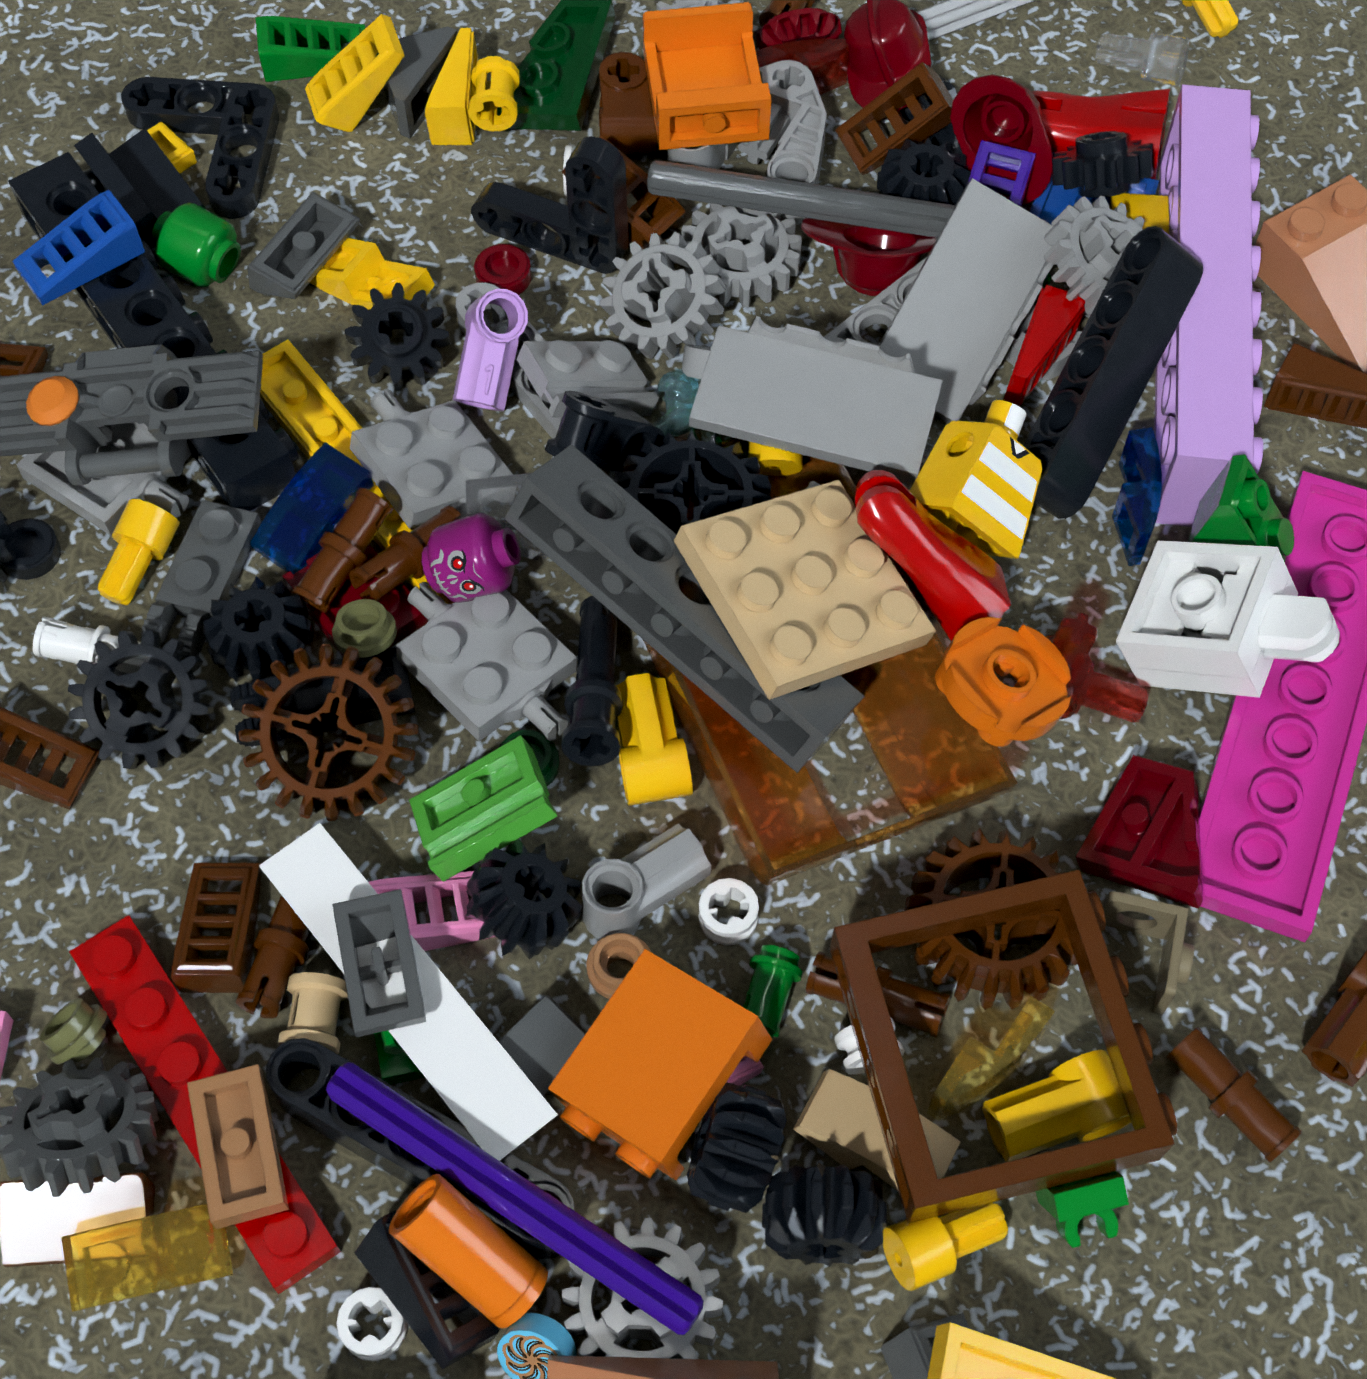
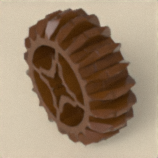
M321 644L319 649V665L312 666L310 656L305 649L300 648L294 651V660L299 671L291 674L287 666L277 660L270 665L273 674L281 681L276 688L262 680L254 682L252 688L256 693L268 698L264 708L255 704L243 705L242 714L247 717L260 718L259 730H240L239 740L243 742L260 741L261 752L247 755L243 758V762L246 767L258 766L264 762L267 763L270 771L256 781V786L259 790L270 788L278 780L285 786L277 795L275 801L277 806L280 808L286 807L297 793L303 796L299 808L300 817L310 818L315 811L317 800L325 801L326 819L328 821H336L340 814L339 800L347 799L352 814L360 816L365 812L360 793L367 790L372 799L378 804H382L388 799L386 791L377 782L382 776H385L392 783L398 785L403 783L405 775L390 765L394 756L405 761H413L415 759L416 751L409 747L398 746L399 735L412 736L418 734L419 726L415 723L398 725L397 713L409 711L414 707V702L411 698H402L394 703L391 702L388 694L398 689L402 684V680L398 675H393L379 685L374 678L381 671L383 665L380 659L373 657L367 663L363 672L355 669L359 659V650L357 648L348 647L344 653L342 665L334 664L332 645ZM334 678L331 692L327 694L323 706L317 712L304 715L282 709L288 698L303 685L318 679ZM354 683L362 687L377 704L383 719L384 737L365 732L357 728L351 721L349 709L352 699L350 696ZM339 699L336 715L339 716L337 727L347 731V735L361 738L362 744L344 741L341 746L338 742H333L334 751L325 752L322 764L320 765L324 750L321 748L322 738L313 734V730L299 727L297 722L315 724L317 719L321 722H326L325 714L335 712ZM277 728L294 733L306 742L309 750V760L305 780L296 775L284 761L277 743ZM355 750L378 756L372 768L355 782L339 787H324L328 772L331 771L336 757L342 752Z
M979 828L976 832L972 833L969 847L954 836L946 844L945 855L932 851L926 857L924 867L927 872L918 871L914 874L910 886L914 895L906 898L904 911L1067 872H1055L1059 862L1057 851L1048 853L1042 858L1034 854L1037 844L1034 836L1026 839L1022 847L1011 845L1012 838L1006 828L999 833L996 843H989L987 837ZM977 878H989L988 885L981 890H961L960 896L948 895L955 887L964 882ZM1059 909L1007 921L1002 924L997 940L994 938L995 924L956 933L973 941L978 949V954L967 949L952 934L918 942L920 945L914 955L917 966L937 962L931 977L934 987L945 984L950 978L958 982L954 993L957 1002L963 1001L968 997L970 988L981 991L980 1002L984 1010L993 1006L997 993H1003L1006 1003L1012 1010L1020 1007L1024 991L1039 1002L1046 997L1049 991L1048 982L1056 986L1063 985L1070 974L1067 965H1077ZM1032 939L1047 941L1044 946L1033 954L1020 959L1003 960L1005 949L1013 944L1030 945Z

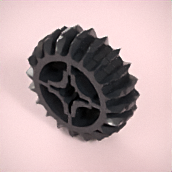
M693 428L686 440L677 441L668 431L661 447L645 440L641 448V457L627 454L626 461L623 463V472H615L613 478L619 486L676 535L682 525L772 499L771 483L768 480V475H760L761 466L758 463L757 457L743 459L744 451L741 448L740 442L723 448L722 440L717 433L708 442L699 441ZM689 497L694 498L693 520L691 521L687 519Z

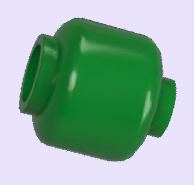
M189 202L178 206L173 212H164L156 221L152 231V239L156 242L155 256L159 265L194 286L207 287L214 281L218 283L224 282L239 262L241 246L237 242L234 226L229 221L197 204Z

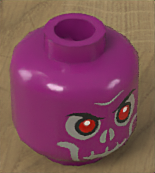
M476 513L441 524L431 532L428 545L423 548L422 552L423 571L431 588L437 593H443L449 600L457 603L473 601L476 597L497 594L506 590L513 581L515 565L519 564L521 560V550L514 532L508 527L503 528L493 516L485 513Z

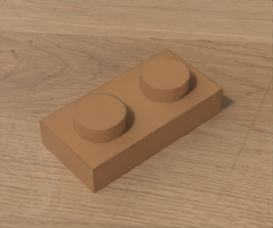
M259 1064L188 1082L187 1086L210 1223L216 1229L289 1210L265 1077Z

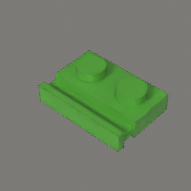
M521 735L409 799L422 845L430 856L428 861L429 868L443 882L484 859L485 855L493 851L495 847L502 849L558 817L555 808L550 804L548 798L550 794L534 750Z

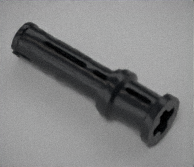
M594 596L586 598L580 605L579 614L581 618L576 681L566 692L564 706L567 714L570 716V723L563 731L561 741L563 753L571 761L585 766L607 764L619 755L621 748V738L619 732L615 729V720L621 714L623 698L621 691L614 684L619 618L608 608L606 616L603 615V604Z

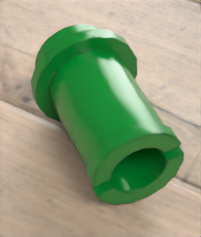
M762 945L759 955L751 956L749 966L754 972L743 1007L760 1018L769 1035L773 1038V1036H779L780 1024L793 982L801 981L803 971L798 967L800 957L793 951L775 945Z

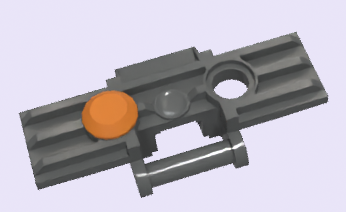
M160 344L83 352L75 362L63 363V370L1 376L0 456L65 451V472L68 480L74 486L89 484L91 478L160 471L165 477L179 476L183 472L188 439L257 432L263 354L260 350L177 358L173 352ZM187 386L189 387L188 397L183 404L178 406V396L173 388ZM144 423L148 427V431L158 441V447L96 453L98 447L108 446L109 442L112 441L114 424Z

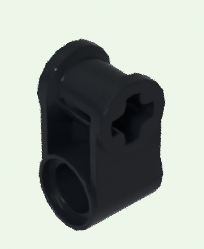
M565 391L562 402L566 405V409L556 437L548 439L545 450L550 455L556 456L572 444L597 467L623 472V463L626 461L627 454L641 457V448L645 440L661 447L663 446L665 435L661 429L625 405L602 401L576 391Z

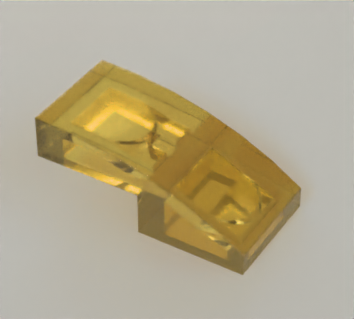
M1030 996L996 1051L970 1036L935 1090L927 1114L940 1121L966 1109L996 1089L1033 1051L1046 1032L1055 1011Z
M207 1204L61 1237L72 1312L88 1310L153 1293L167 1292L233 1275L226 1227L216 1229L210 1223Z

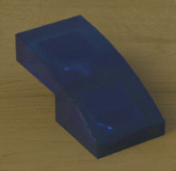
M1153 427L1130 430L1119 461V467L1125 483L1122 484L1112 518L1128 566L1141 564L1158 517L1161 502V460Z
M325 442L297 472L275 501L250 543L252 549L286 572L291 571L292 574L300 571L307 566L306 560L320 552L322 547L318 543L325 531L333 532L334 526L341 520L356 497L358 489L370 490L374 486L371 472Z

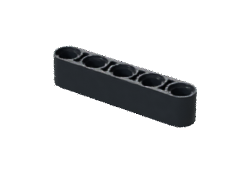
M1157 226L1147 227L1138 232L1124 249L1023 445L1041 460L1042 473L1034 503L1058 519H1066L1073 516L1089 498L1200 283L1203 274L1201 260Z
M305 1038L291 1039L281 1044L271 1054L266 1065V1078L280 1105L290 1116L413 1188H416L428 1177L440 1174L422 1161L406 1159L404 1157L405 1150L368 1124L363 1126L346 1124V1117L349 1112L330 1099L326 1087L336 1070L343 1063L350 1061L319 1043ZM311 1068L320 1071L317 1082L311 1088L298 1092L288 1090L289 1082L297 1072ZM369 1073L480 1148L464 1126ZM511 1153L500 1160V1162L576 1212L574 1200L568 1188L560 1181ZM444 1177L533 1257L550 1259L560 1255L474 1196L468 1195L464 1189Z

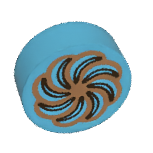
M526 1313L509 1326L497 1347L500 1365L511 1379H547L549 1355L576 1356L577 1353L575 1342L566 1328L551 1317L538 1313Z

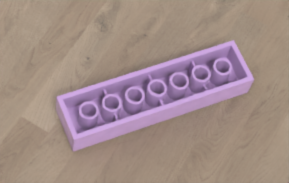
M1182 84L1159 162V195L1168 196L1169 235L1201 260L1203 274L1156 366L1153 523L1192 527L1200 500L1232 456L1245 454L1257 474L1261 467L1263 439L1254 437V424L1256 425L1260 418L1263 392L1262 388L1253 387V375L1256 376L1259 370L1262 356L1261 339H1253V328L1258 324L1262 298L1261 292L1252 291V282H1255L1258 276L1261 260L1260 246L1252 245V237L1257 232L1260 219V202L1251 200V193H1254L1260 171V159L1251 157V150H1254L1258 138L1259 116L1251 115L1250 90Z

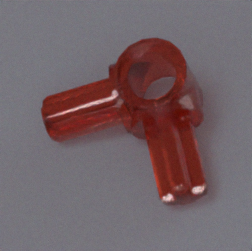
M1076 613L1074 619L1062 618L1055 634L1045 636L1061 652L1069 666L1071 679L1066 685L1067 698L1071 696L1070 704L1060 719L1077 714L1082 705L1133 723L1139 722L1147 707L1149 697L1147 691L1143 687L1095 672V661L1090 659L1089 652L1098 636V629L1088 623L1089 616L1084 613Z

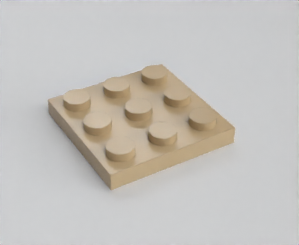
M839 480L682 525L674 539V543L769 700L925 646L936 632L886 552L874 543L858 525L855 504Z

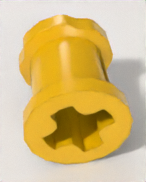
M487 56L479 59L471 71V81L475 88V95L469 103V117L476 126L483 130L491 132L506 130L516 122L518 116V107L513 99L515 89L520 84L519 69L513 62L499 56ZM491 72V81H487V74ZM498 107L502 108L501 115H497Z

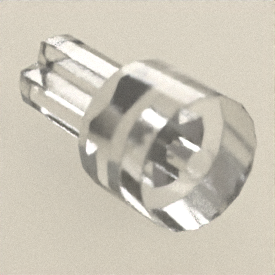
M1153 32L1148 40L1107 33L1099 38L1095 59L1099 64L1141 71V79L1143 81L1177 87L1186 68L1190 43L1187 37Z

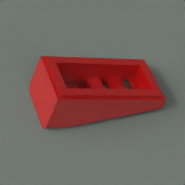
M1047 284L1045 288L1041 289L1003 401H1008L1018 406L1022 405L1076 335L1085 312V300L1078 296L1075 300L1069 301L1066 298L1068 291Z

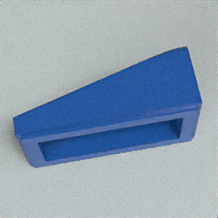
M108 189L85 203L12 262L15 269L43 306L145 253L134 221ZM71 253L73 258L66 263L62 257ZM50 264L55 272L47 278L40 268Z

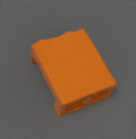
M744 2L645 12L643 14V54L659 150L769 140L771 95L768 83H762L753 40V10L751 3Z
M644 949L550 1084L548 1090L566 1107L560 1118L574 1130L594 1142L602 1132L621 1144L615 1154L642 1175L651 1179L655 1171L659 1169L677 1181L685 1169L677 1160L678 1154L715 1100V1097L721 1091L743 1056L745 1055L757 1063L773 1039L756 1014Z

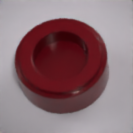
M497 244L484 249L475 260L476 283H490L500 289H508L520 295L528 288L531 282L529 257L522 249L514 245Z

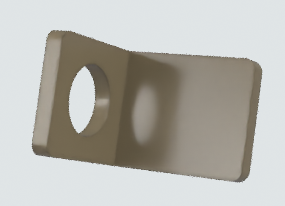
M1111 891L1103 905L1106 926L1164 939L1152 1013L1163 1015L1175 996L1177 983L1185 985L1192 968L1194 945L1184 942L1189 908ZM1120 912H1140L1153 917L1154 919H1133L1121 914Z

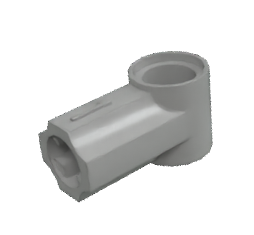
M678 823L622 859H605L595 863L587 870L582 881L583 922L587 930L598 939L615 933L632 935L638 929L642 918L710 876L711 864L704 853L702 844L689 828L685 829ZM607 894H617L623 896L627 902L619 907H606L597 900Z

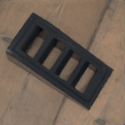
M395 1210L374 1223L354 1253L439 1366L445 1369L491 1342L497 1336L499 1330L496 1325L389 1233L390 1223L397 1211ZM418 1266L420 1267V1269H421V1270L423 1271V1273H424L422 1276H421L419 1270L417 1269ZM438 1291L444 1300L435 1304L431 1295ZM457 1315L463 1325L450 1332L444 1321Z

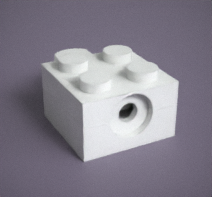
M1158 540L1118 634L1116 643L1137 681L1142 686L1260 698L1274 659L1321 662L1332 654L1337 647L1340 631L1325 598L1298 596V591L1278 547Z

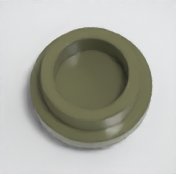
M359 599L344 605L338 611L332 628V636L337 649L344 654L348 647H355L359 650V658L374 656L385 651L392 645L397 635V628L392 614L381 603L371 599Z
M76 998L66 1004L52 1017L41 1032L40 1040L48 1047V1058L55 1064H62L69 1059L80 1062L87 1058L105 1038L106 1031L102 1028V1025L106 1020L107 1012L99 1004L89 1006L81 998Z

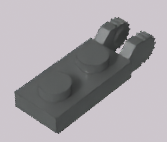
M201 500L155 598L156 602L151 604L146 620L144 619L140 640H142L146 630L160 632V647H163L177 615L184 616L186 619L178 635V639L184 642L183 651L180 656L185 658L199 656L206 641L203 633V621L213 617L210 611L211 599L229 600L230 584H236L261 529L262 523L258 513Z

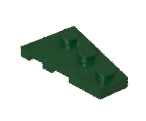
M561 0L530 39L531 51L517 67L520 74V84L514 91L513 99L517 103L518 116L516 122L508 129L581 131L600 64L602 63L616 17L612 0ZM498 107L497 115H501L502 108Z

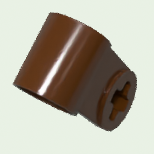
M613 53L604 58L599 69L601 91L599 103L600 136L602 135L626 156L656 155L657 134L645 61L633 53Z

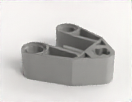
M782 60L759 68L762 83H768L771 95L769 140L667 149V162L720 169L724 161L730 158L738 145L739 151L748 154V162L758 164L761 159L767 161L778 143V148L769 161L766 177L818 184L824 153L827 113L812 72L806 65L793 60ZM781 214V221L793 218L796 225L802 223V220L805 219L804 217Z

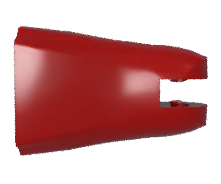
M1170 89L1093 97L1062 92L1032 91L1040 103L1042 122L1050 141L1052 152L1067 151V147L1076 146V138L1083 135L1106 131L1124 132L1127 134L1128 142L1141 140V144L1152 143L1153 176L1150 178L1156 180L1164 140Z
M871 470L864 474L858 481L855 490L858 525L874 543L885 551L909 575L950 641L969 622L986 617L1001 618L1011 606L1002 567L974 544L936 519L894 474L884 470Z

